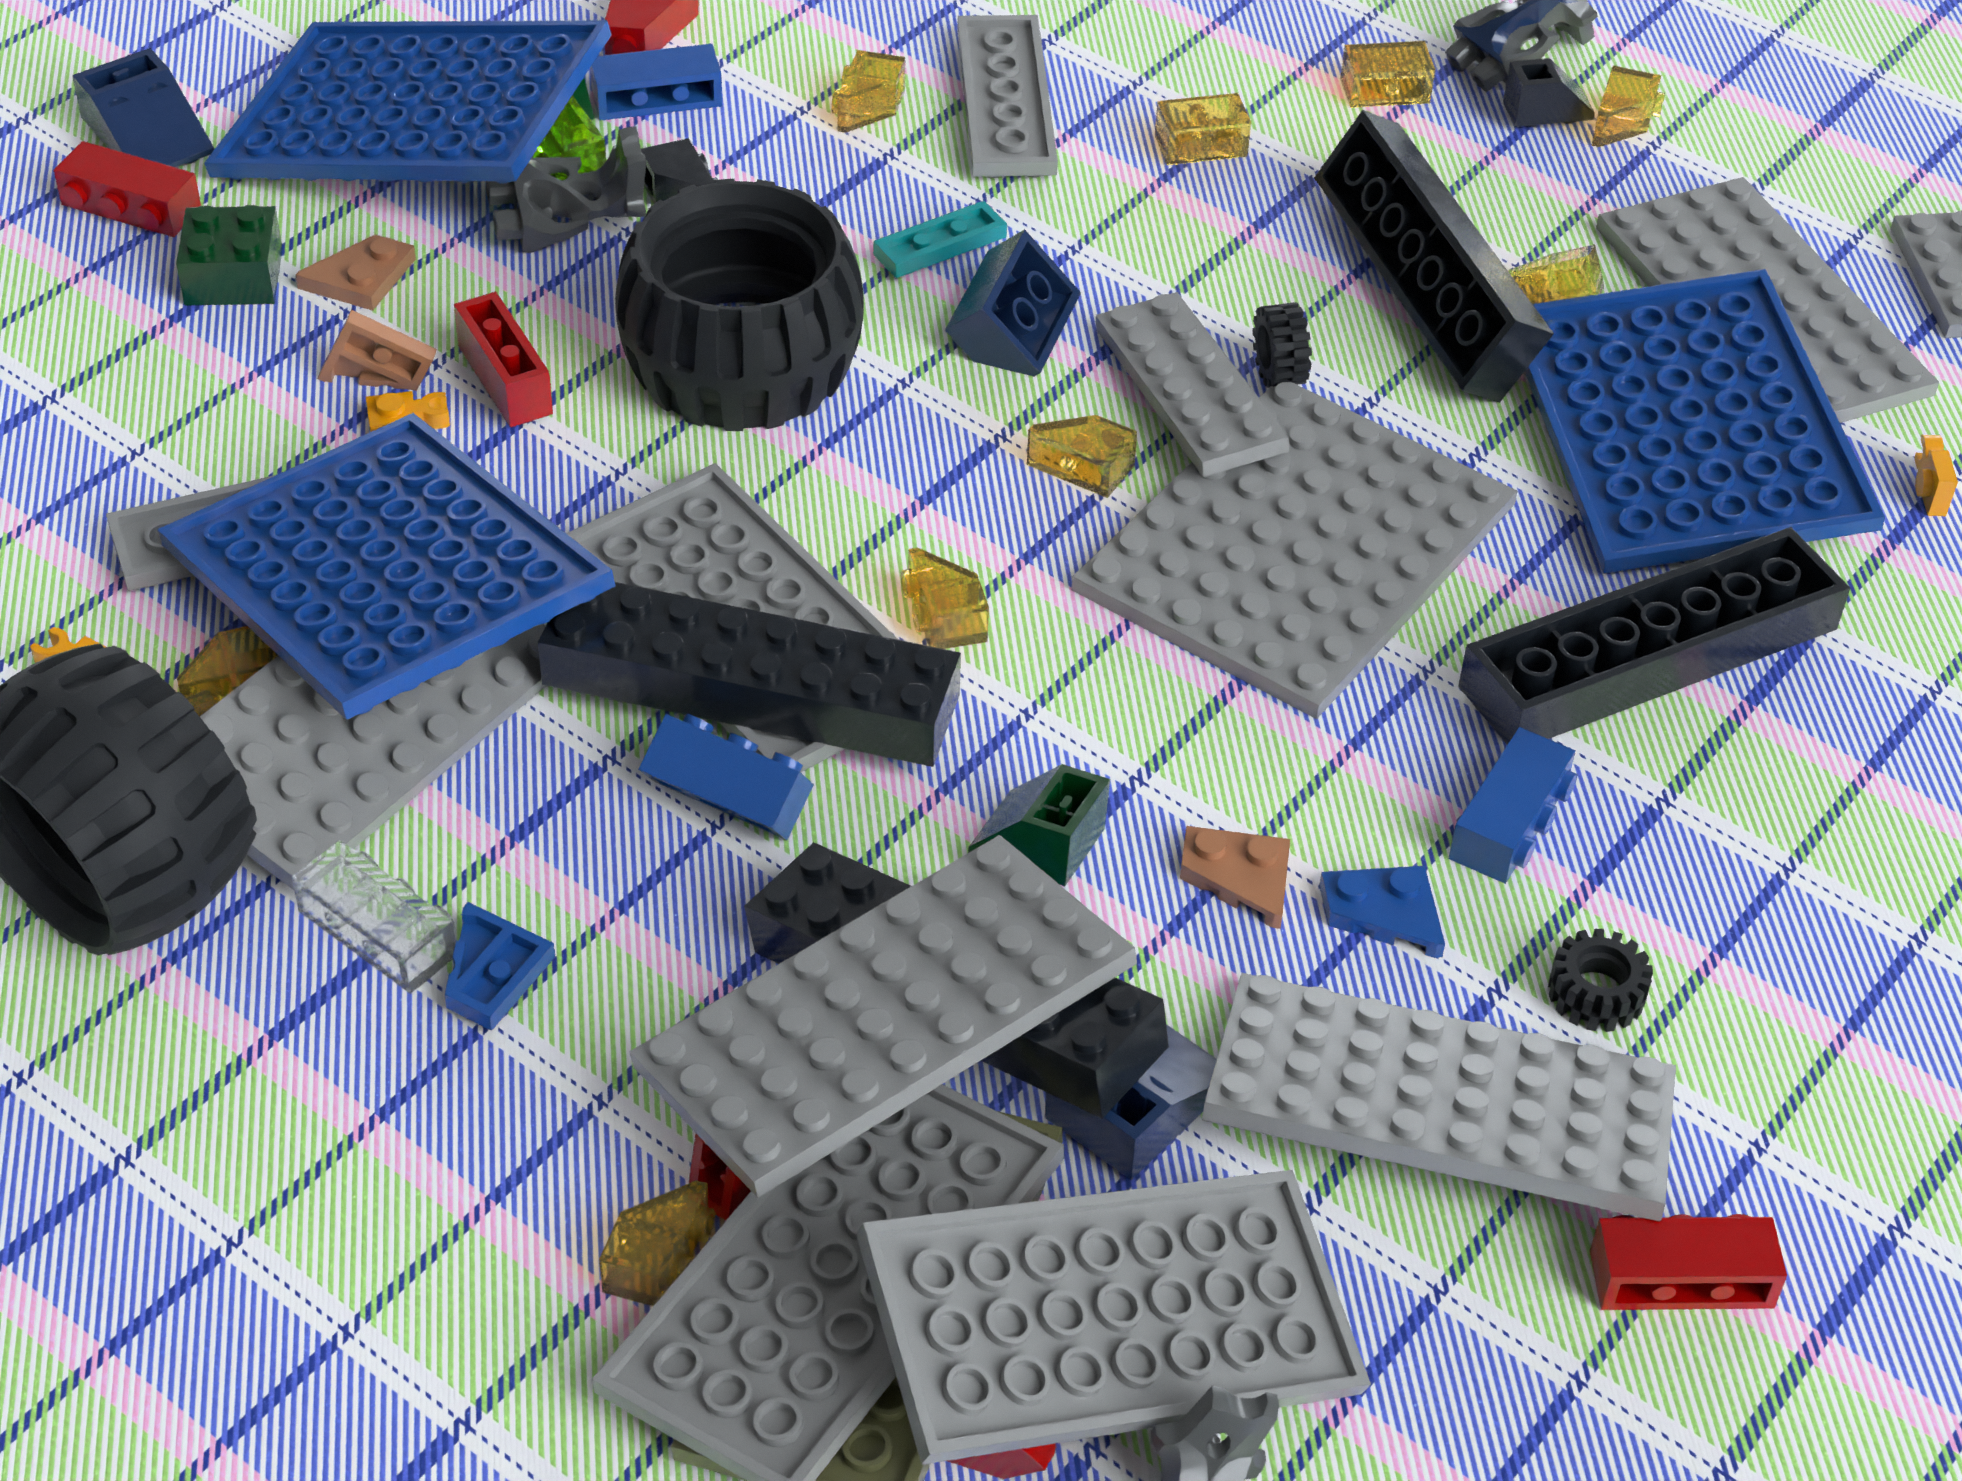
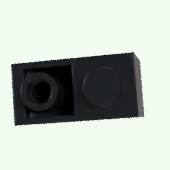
M1550 58L1510 61L1503 104L1515 127H1534L1536 125L1553 123L1570 124L1576 121L1594 120L1595 112L1583 89Z
M689 138L641 148L642 154H645L646 158L644 188L653 204L659 200L665 201L682 188L691 185L698 187L712 184L719 180L717 177L712 178L705 155L697 153Z

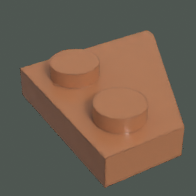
M375 234L298 271L295 275L297 289L373 311L416 260L414 245Z
M351 310L317 379L323 382H332L335 375L359 377V385L378 387L389 385L395 389L417 391L433 362L437 349Z
M1186 826L1180 879L1201 890L1213 892L1219 900L1234 908H1237L1242 902L1265 914L1264 924L1280 929L1290 839Z

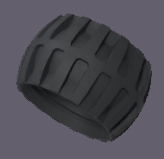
M733 178L716 180V183L698 187L691 185L678 190L676 195L665 201L659 200L648 209L643 222H637L621 257L616 285L615 309L621 344L628 363L637 380L645 390H648L656 404L667 412L674 411L683 416L686 422L703 427L706 424L724 427L725 431H743V428L765 426L766 429L783 426L785 421L800 415L806 417L818 409L822 400L827 396H833L844 380L858 347L864 315V295L861 273L855 252L837 218L826 206L820 207L812 200L809 194L796 188L792 191L776 186L775 182L759 179L756 182L735 181ZM732 302L763 303L762 305L744 307L717 306V304Z
M101 644L71 649L34 663L0 685V877L7 886L10 885L24 900L26 906L41 920L44 919L67 941L72 944L77 943L86 948L89 953L95 955L107 953L112 955L145 945L172 932L203 910L224 889L246 857L256 836V832L253 830L257 821L255 807L250 803L246 792L247 785L240 771L235 769L224 750V745L215 732L210 730L194 711L192 704L180 692H176L160 677V673L147 663H141L129 656L126 650L116 646L104 648Z

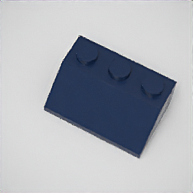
M1024 229L987 251L945 331L973 362L1035 377L1041 373L1081 292Z

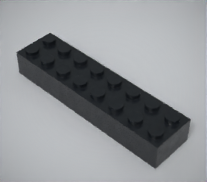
M1362 110L1314 179L1460 389L1464 392L1500 403L1554 333L1401 125Z
M1788 527L1467 644L1458 687L1507 745L1519 727L1550 739L1837 630L1850 587L1792 527Z
M615 582V587L597 595L593 600L581 603L553 617L547 622L537 642L542 685L684 715L690 714L707 720L739 725L934 767L960 695L961 652Z
M813 842L744 905L754 951L780 964L910 888L911 885ZM1115 977L981 1061L1103 1119L1169 1047L1164 1001L1156 995Z

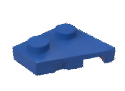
M1425 866L1321 872L1319 887L1328 926L1350 933H1364L1373 940L1394 945L1397 937L1427 946L1426 956L1433 958L1443 957L1445 941Z
M467 902L462 910L463 924L460 939L456 940L453 952L454 967L453 971L449 973L445 990L446 1008L492 1031L555 958L554 943Z

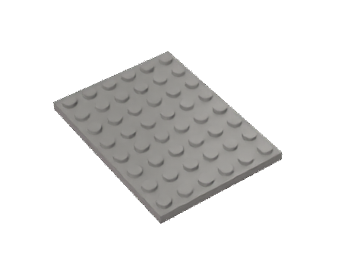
M1283 382L1277 386H1271L1259 398L1289 436V452L1203 477L1191 462L1072 576L1071 590L1318 719L1515 505L1518 491L1295 383Z

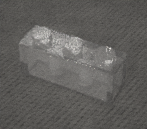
M339 840L292 876L298 911L411 994L453 960L452 957L456 943V925L451 915L439 905L432 906L416 895L414 889L401 878L394 879L384 872L366 852H357Z

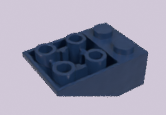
M151 48L72 75L81 118L107 148L172 167L196 162L202 157L211 155L214 151L213 144L170 69Z
M1167 1024L1169 1044L1167 1050L1103 1119L1046 1092L1044 1118L1055 1126L1062 1127V1131L1130 1180L1142 1171L1203 1112L1205 1099L1217 1061L1215 1057Z

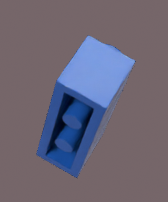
M712 43L598 56L590 67L592 94L599 121L723 106L721 69Z
M665 714L638 770L655 783L788 840L814 786L801 773L803 765L778 752L774 753L772 759L756 753L758 745L737 734L730 733L727 740L712 734L714 726L693 715L686 714L682 721Z
M1519 727L1456 823L1448 859L1506 884L1516 866L1524 869L1536 846L1534 838L1536 834L1541 833L1545 835L1553 823L1557 812L1556 802L1558 800L1566 802L1573 791L1578 774L1571 771L1576 750Z

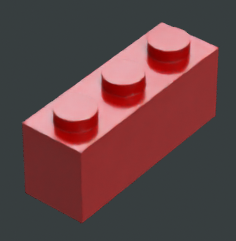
M84 141L53 170L61 205L173 238L182 230L186 207L201 206L195 173Z
M492 292L453 304L458 347L509 427L552 415L553 407L549 370L498 293Z
M1679 1214L1662 1218L1661 1222L1646 1218H1636L1631 1215L1599 1218L1590 1248L1601 1310L1775 1309L1787 1278L1773 1217H1750L1746 1214H1733L1727 1217H1692Z

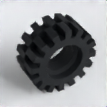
M1297 302L1261 306L1256 309V315L1253 319L1255 328H1252V335L1255 337L1253 350H1256L1257 353L1255 362L1256 366H1260L1259 376L1263 378V384L1267 388L1277 386L1283 382H1292L1297 385L1305 384L1306 380L1310 377L1308 370H1311L1312 366L1309 356H1312V348L1309 347L1308 340H1311L1310 332L1306 331L1308 323L1306 317L1303 318L1304 311Z
M1585 929L1577 932L1575 940L1571 936L1564 939L1562 947L1559 946L1556 951L1548 982V987H1550L1548 995L1551 1002L1557 1001V1012L1562 1016L1570 1011L1569 1022L1576 1026L1581 1019L1588 1021L1586 1030L1596 1031L1598 1023H1603L1605 1032L1615 1031L1617 1021L1622 1028L1631 1025L1633 1018L1637 1020L1645 1006L1653 975L1652 965H1647L1649 961L1647 953L1643 951L1636 954L1638 943L1632 939L1626 945L1621 943L1623 934L1615 931L1613 932L1612 939L1604 937V929H1594L1593 937H1589ZM1590 972L1601 973L1611 977L1619 986L1611 988L1599 987L1589 983L1581 974Z

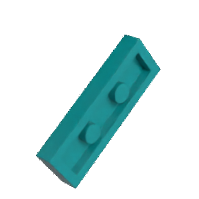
M981 201L874 240L873 255L895 278H899L1006 238L1007 223L985 201Z

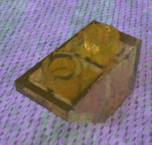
M857 50L851 66L845 65L843 69L841 89H835L832 97L831 111L832 114H837L838 132L847 133L896 115L905 93L906 57Z
M1595 244L1552 253L1508 270L1532 304L1601 294L1604 288Z
M918 547L908 549V569L901 570V584L904 597L906 599L913 598L914 601L912 604V617L916 632H924L928 646L941 649L987 642L989 606L977 573Z
M248 626L218 632L177 677L179 692L192 704L194 711L200 717L278 655Z
M696 1180L620 1212L599 1258L602 1293L654 1306L695 1258L693 1254L698 1242L706 1243L711 1235L715 1221V1209L709 1208L707 1183Z

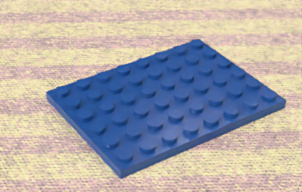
M608 21L312 22L207 158L204 165L210 177L230 178L232 180L243 178L278 180L288 178L304 179L307 181L317 179L354 181L361 179L380 180L382 182L394 180H418L419 182H431L433 180L457 181L459 183L496 181L501 184L516 182L612 34Z
M1766 269L1533 304L1554 334L1524 373L1603 574L1706 558L1788 527H1792L1805 542L1881 531L1883 529L1885 515Z
M414 413L157 529L162 546L346 720L356 715L364 714L374 706L402 692L413 690L420 683L448 669L457 668L466 660L492 647L503 645L510 638L537 625L545 624L553 617L581 603L589 602L597 595L615 587L613 571L610 567Z

